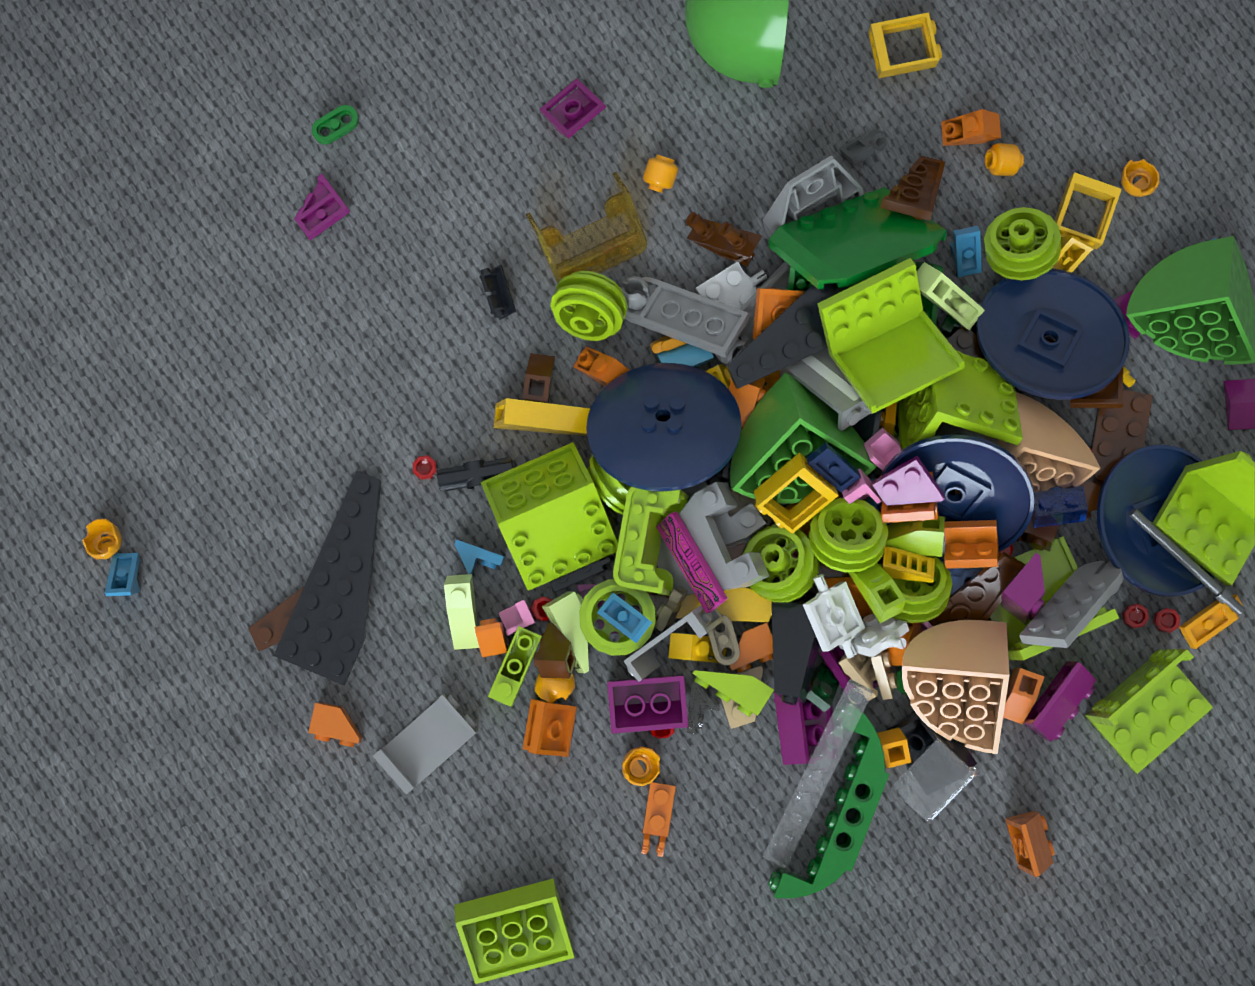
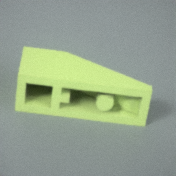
M925 262L918 269L917 277L920 293L966 329L970 330L985 310L942 272Z
M472 574L447 576L444 590L454 650L479 648L474 628L478 624Z
M567 591L542 607L550 622L571 642L576 658L575 669L578 673L585 674L589 671L588 641L585 639L580 628L579 610L583 599L578 593Z

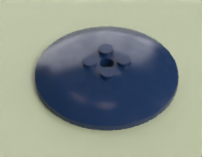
M1050 269L1049 272L1030 280L1020 281L1004 278L988 292L981 304L985 311L978 317L976 330L978 343L985 359L1004 380L1029 394L1058 400L1076 399L1091 395L1111 383L1119 374L1126 361L1130 338L1127 322L1122 311L1102 288L1077 274L1059 269ZM1044 336H1052L1056 342L1049 343L1044 339Z
M676 363L645 365L618 376L598 394L587 418L588 443L598 464L616 480L631 487L648 491H675L704 482L714 476L728 463L737 449L741 436L740 410L730 390L710 373L693 366ZM662 415L670 417V419H668L665 422L657 420V418Z
M940 435L920 440L896 454L881 474L882 476L918 456L928 472H933L935 482L945 495L943 501L937 502L938 516L945 517V522L997 520L999 552L1009 547L1023 534L1033 515L1034 489L1026 469L1006 449L982 438L968 435ZM957 489L960 490L962 493L957 495H951L949 491ZM882 502L877 504V509L880 513L882 509ZM945 535L942 557L935 556L941 561H945Z
M1151 445L1130 452L1121 458L1106 476L1097 503L1098 532L1102 546L1115 568H1121L1124 578L1135 587L1147 593L1165 597L1193 593L1205 585L1129 516V513L1132 509L1136 508L1153 523L1185 466L1203 461L1193 453L1176 446ZM1200 566L1208 575H1210L1213 579L1215 578L1212 574H1210L1207 570Z

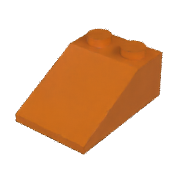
M1031 811L1005 818L1018 868L1034 877L1040 876L1053 864L1052 856L1055 855L1051 841H1047L1045 831L1048 830L1045 817L1043 815L1040 816V813L1037 811Z

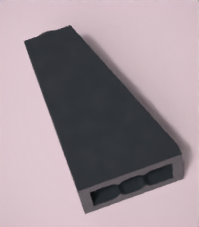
M772 602L774 692L781 698L783 703L789 705H796L797 702L805 703L820 644L802 604Z

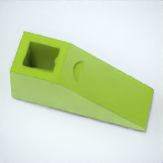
M938 516V520L908 521L887 525L889 534L886 547H893L928 557H942L945 517Z
M878 563L861 572H848L879 623L903 612L906 603L905 597L891 576Z
M518 626L490 690L489 698L510 707L514 705L541 640V635Z
M698 670L692 672L696 676L695 682L706 689L709 685L718 690L715 695L727 703L730 699L739 704L737 709L749 717L752 713L757 716L759 715L774 689L751 675Z

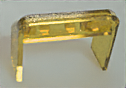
M617 172L612 173L619 193L611 196L605 202L604 211L606 217L562 237L560 231L553 226L540 230L531 213L526 214L536 241L557 283L563 277L578 271L600 273L641 254L646 249L647 239L630 192Z

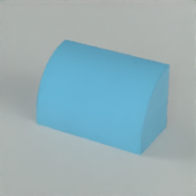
M690 344L656 353L659 363L684 364L695 368L713 361L714 358L711 352Z

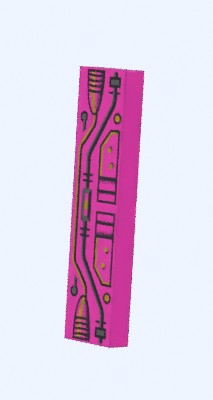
M678 512L670 513L656 528L705 612H713L728 598Z

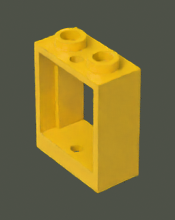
M929 12L870 25L868 35L878 79L934 68L937 66L940 58H942L940 44H936L934 37L936 35V24L934 20L930 19ZM921 27L927 59L890 66L884 35Z
M1074 172L1068 179L1054 220L1059 226L1061 237L1073 235L1093 246V250H1097L1103 245L1122 189ZM1073 190L1106 201L1095 237L1061 226Z
M798 453L754 490L755 506L763 515L768 514L779 528H785L792 534L838 497L836 488L809 466L806 458L801 453ZM799 476L815 490L788 511L772 498Z

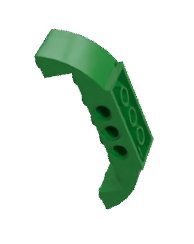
M844 701L843 705L839 704L834 714V718L837 719L836 725L863 735V739H858L854 746L853 754H856L853 764L848 763L843 775L847 780L844 787H839L836 792L834 801L837 802L834 812L829 811L825 825L828 828L825 836L820 835L816 843L815 849L818 850V854L815 860H810L806 869L809 877L805 878L779 867L778 872H772L768 882V886L771 889L770 892L774 898L792 899L821 891L834 883L845 871L852 872L889 774L885 772L882 745L874 726L866 715L852 702ZM859 784H864V792L856 796L855 788ZM854 808V817L846 819L847 810ZM845 832V840L842 843H836L838 834Z

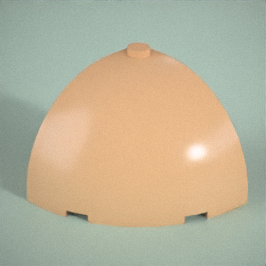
M1016 392L1023 439L1019 445L998 439V445L1014 455L1026 469L1034 489V507H1037L1062 496L1061 491L1071 485L1075 488L1095 474L1100 469V466L1090 448L1067 422L1040 402ZM955 489V495L962 493L960 490Z
M958 620L942 623L921 632L908 644L902 661L903 686L910 699L912 708L927 726L950 741L953 738L965 743V747L969 749L998 754L1009 681L1007 623L984 620Z

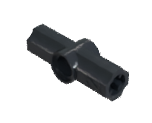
M505 457L491 461L475 460L463 463L462 466L436 470L440 492L465 487L473 489L474 486L481 485L482 481L512 469L513 464L511 457Z

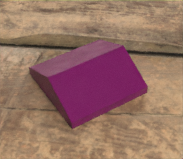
M576 78L539 110L560 134L569 139L604 110L606 105ZM576 87H578L573 93H571L567 98H565L561 103H559L554 109H552V110L549 112V110H550L553 106H555L559 101H561V100H562L565 96H567L571 91H573Z
M1255 379L1223 381L1228 430L1255 429Z

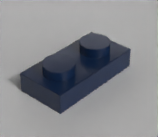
M824 443L806 458L808 465L840 493L861 478L859 471L828 443Z

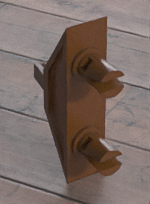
M695 212L689 214L686 219V225L692 228L687 239L722 258L738 262L746 267L749 266L755 255L753 251L761 240L762 235L738 229L727 221L720 224L703 219L699 213L696 214Z

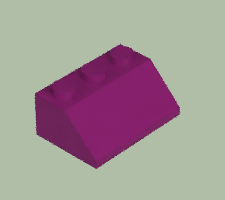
M1035 553L1002 594L1001 606L1025 625L1029 620L1032 621L1045 603L1043 600L1045 589L1041 556L1038 553Z
M1066 661L1035 703L1024 724L1046 741L1052 742L1053 739L1057 740L1065 730L1063 726L1068 719L1072 720L1079 712L1080 707L1078 705L1083 698L1087 699L1095 690L1093 685L1097 680L1081 663Z
M683 674L645 677L639 682L636 678L607 681L611 734L688 727Z
M774 692L783 765L807 764L839 757L832 705L826 712L822 711L807 698L805 703L797 702L796 705H789L781 702V698Z

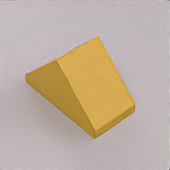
M1073 235L1061 237V253L1058 262L1051 269L1072 273L1093 250V246Z

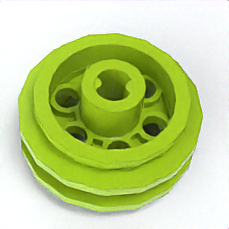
M1015 208L997 216L987 227L984 237L988 264L994 272L1008 279L1023 281L1037 278L1050 271L1058 262L1061 253L1059 226L1051 216L1033 208Z
M578 271L563 277L557 283L550 304L555 320L563 330L575 337L591 341L603 340L617 333L622 327L623 319L628 309L622 289L610 278L593 271Z
M592 454L587 470L594 482L599 497L610 508L623 515L626 496L631 486L610 476L598 464Z
M844 498L834 499L812 518L809 532L810 548L817 559L831 569L841 572H861L874 566L883 557L889 534L887 522L882 523L879 510L864 500L857 499L849 504ZM867 534L869 539H865L863 535Z
M776 524L761 529L749 540L742 554L744 555L748 552L760 553L770 576L750 587L759 596L772 602H790L802 597L813 586L815 582L813 578L819 574L820 561L810 548L809 537L800 529L796 530L793 534L785 528H779ZM798 550L799 557L793 558V552ZM780 577V582L773 583V579Z
M935 556L930 557L935 559L934 582H928L931 586L921 581L893 579L906 599L903 612L894 616V619L907 623L927 622L938 617L947 608L953 584L948 568H945L943 561ZM912 564L911 569L916 570L917 565ZM922 566V572L927 573V566Z
M608 579L595 585L584 597L579 610L580 628L585 639L596 650L611 656L628 655L640 649L651 637L656 623L655 607L647 592L625 588L618 585L614 579ZM612 593L616 595L621 593L625 596V602L630 606H639L640 613L649 619L652 624L638 642L635 643L597 613L599 611L597 606L599 601H606ZM599 619L605 623L604 628L600 630L595 627V622ZM616 631L619 633L620 638L614 642L610 639V634Z

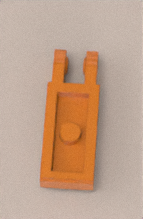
M650 783L643 826L644 838L641 854H647L649 851L651 834L660 836L656 852L657 856L663 857L676 788L674 785Z

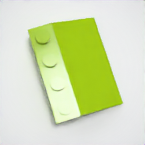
M554 878L454 905L455 924L475 984L575 958Z

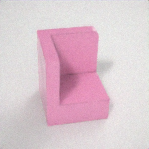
M881 428L864 443L870 460L882 471L890 460L903 450L899 441L884 428Z
M858 469L861 478L842 492L844 499L849 504L857 499L864 500L869 496L877 504L882 502V498L872 486L873 482L861 469Z
M522 600L514 606L499 612L507 636L516 633L518 626L527 628L536 623L530 613L526 600Z

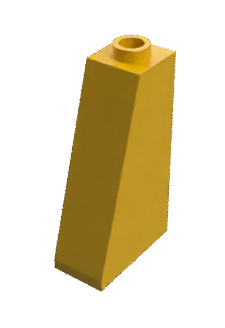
M506 398L495 405L493 428L587 436V418L590 408Z
M746 587L723 590L728 599L716 608L721 615L727 616L731 621L768 623L769 619H772V601L759 596L753 590ZM695 594L686 595L676 618H684L701 605Z

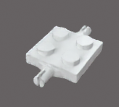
M736 262L696 287L695 290L698 295L741 309L757 291L756 285L768 278L765 274L757 279L765 273L763 270L750 277L743 271L740 264Z
M817 575L813 580L819 592L813 599L803 604L805 612L822 651H830L836 646L842 645L846 657L852 658L857 653L851 641L858 632L865 629L862 618L846 581L839 582L828 588L824 575Z
M870 614L863 619L865 629L858 632L851 641L856 653L874 657L889 647L905 648L906 640L900 637L907 633L909 628L907 622L894 618L879 623L876 616Z

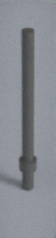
M1134 508L1130 511L1129 516L1214 593V598L1221 604L1225 603L1237 615H1240L1245 610L1232 597V592L1228 588L1220 586L1138 509Z

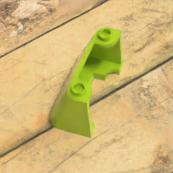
M634 487L628 490L613 569V578L618 585L655 594L671 595L674 587L673 575L665 569L657 568L662 536L656 526L670 513L678 512L679 514L688 503L689 495L681 490L648 491Z

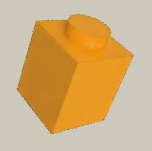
M900 728L877 733L881 741L886 769L911 763L907 739Z

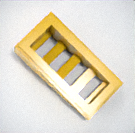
M885 547L882 568L891 578L934 582V558L893 547ZM912 564L917 565L916 570L911 569ZM922 566H927V573L922 572Z

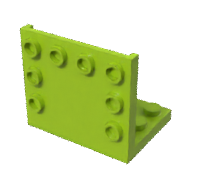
M911 258L817 303L829 356L872 414L965 368L964 360L923 311L916 265Z
M957 350L956 352L964 360V369L897 401L899 439L902 449L920 440L935 437L936 430L942 422L1015 445H1019L1023 439L1015 386L997 374L988 361L963 354Z
M574 442L481 482L497 524L528 591L617 552V539L594 482Z
M1242 451L1185 466L1153 521V524L1184 553L1225 586L1233 585L1255 546V462L1249 454Z
M1064 536L1055 539L1050 552L1032 549L1014 557L1027 564L1035 553L1041 556L1045 589L1043 598L1045 603L1043 606L1047 604L1073 572L1078 569ZM1001 603L989 617V621L1007 623L1009 660H1026L1053 648L1051 646L1022 644L1019 635L1031 620L1026 625L1004 609ZM1103 606L1078 636L1119 619L1116 610L1106 609Z
M1158 649L1149 657V660L1104 699L1095 703L1085 715L1136 774L1142 771L1213 708L1177 666L1181 661H1190L1194 658L1187 649Z

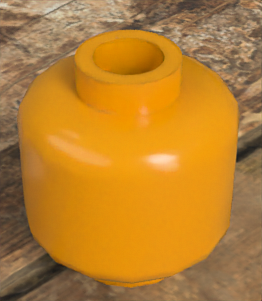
M997 143L987 150L984 159L985 167L994 176H1014L1019 168L1023 166L1024 156L1015 144Z
M656 154L655 158L648 159L643 174V180L649 183L648 189L662 193L663 189L673 188L679 169L674 164V159Z

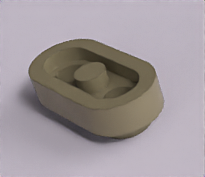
M721 615L724 618V621L721 623L725 625V630L719 633L713 628L708 634L716 660L723 665H731L738 660L740 649L731 620L727 616ZM725 647H729L732 650L730 657L722 655V650Z

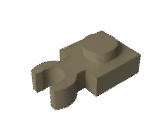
M678 586L677 590L673 589L666 605L662 604L655 615L658 619L654 626L656 629L664 632L672 626L682 606L681 603L687 595V590Z

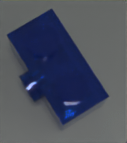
M1083 486L1064 489L1062 487H1052L1048 491L1034 492L1033 528L1085 521L1088 507Z

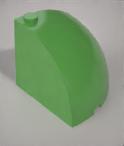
M685 0V22L688 35L699 55L716 71L735 80L758 83L759 87L771 88L773 85H778L789 0Z
M1234 236L1197 243L1173 253L1155 265L1134 289L1128 303L1126 315L1142 335L1146 333L1153 339L1155 345L1178 356L1208 363L1209 359L1224 360V364L1228 365L1255 363V302L1248 271Z
M785 372L762 397L747 419L741 431L737 449L732 456L730 482L732 490L755 499L754 490L793 457L801 453L807 458L824 443H828L857 470L861 469L866 475L871 473L877 466L870 460L864 446L865 442L856 430L849 426L840 431L838 429L839 413ZM798 476L772 499L777 503H799L815 489Z

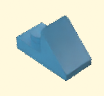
M978 226L954 230L953 242L949 243L957 277L981 273L980 229Z
M459 540L455 541V547L468 574L473 575L478 559L482 560L481 565L495 569L496 565L503 566L504 556Z
M118 553L112 556L105 589L106 596H125L140 592L137 581L140 564L138 553Z
M615 593L610 595L597 612L635 643L638 642L652 624L649 619Z

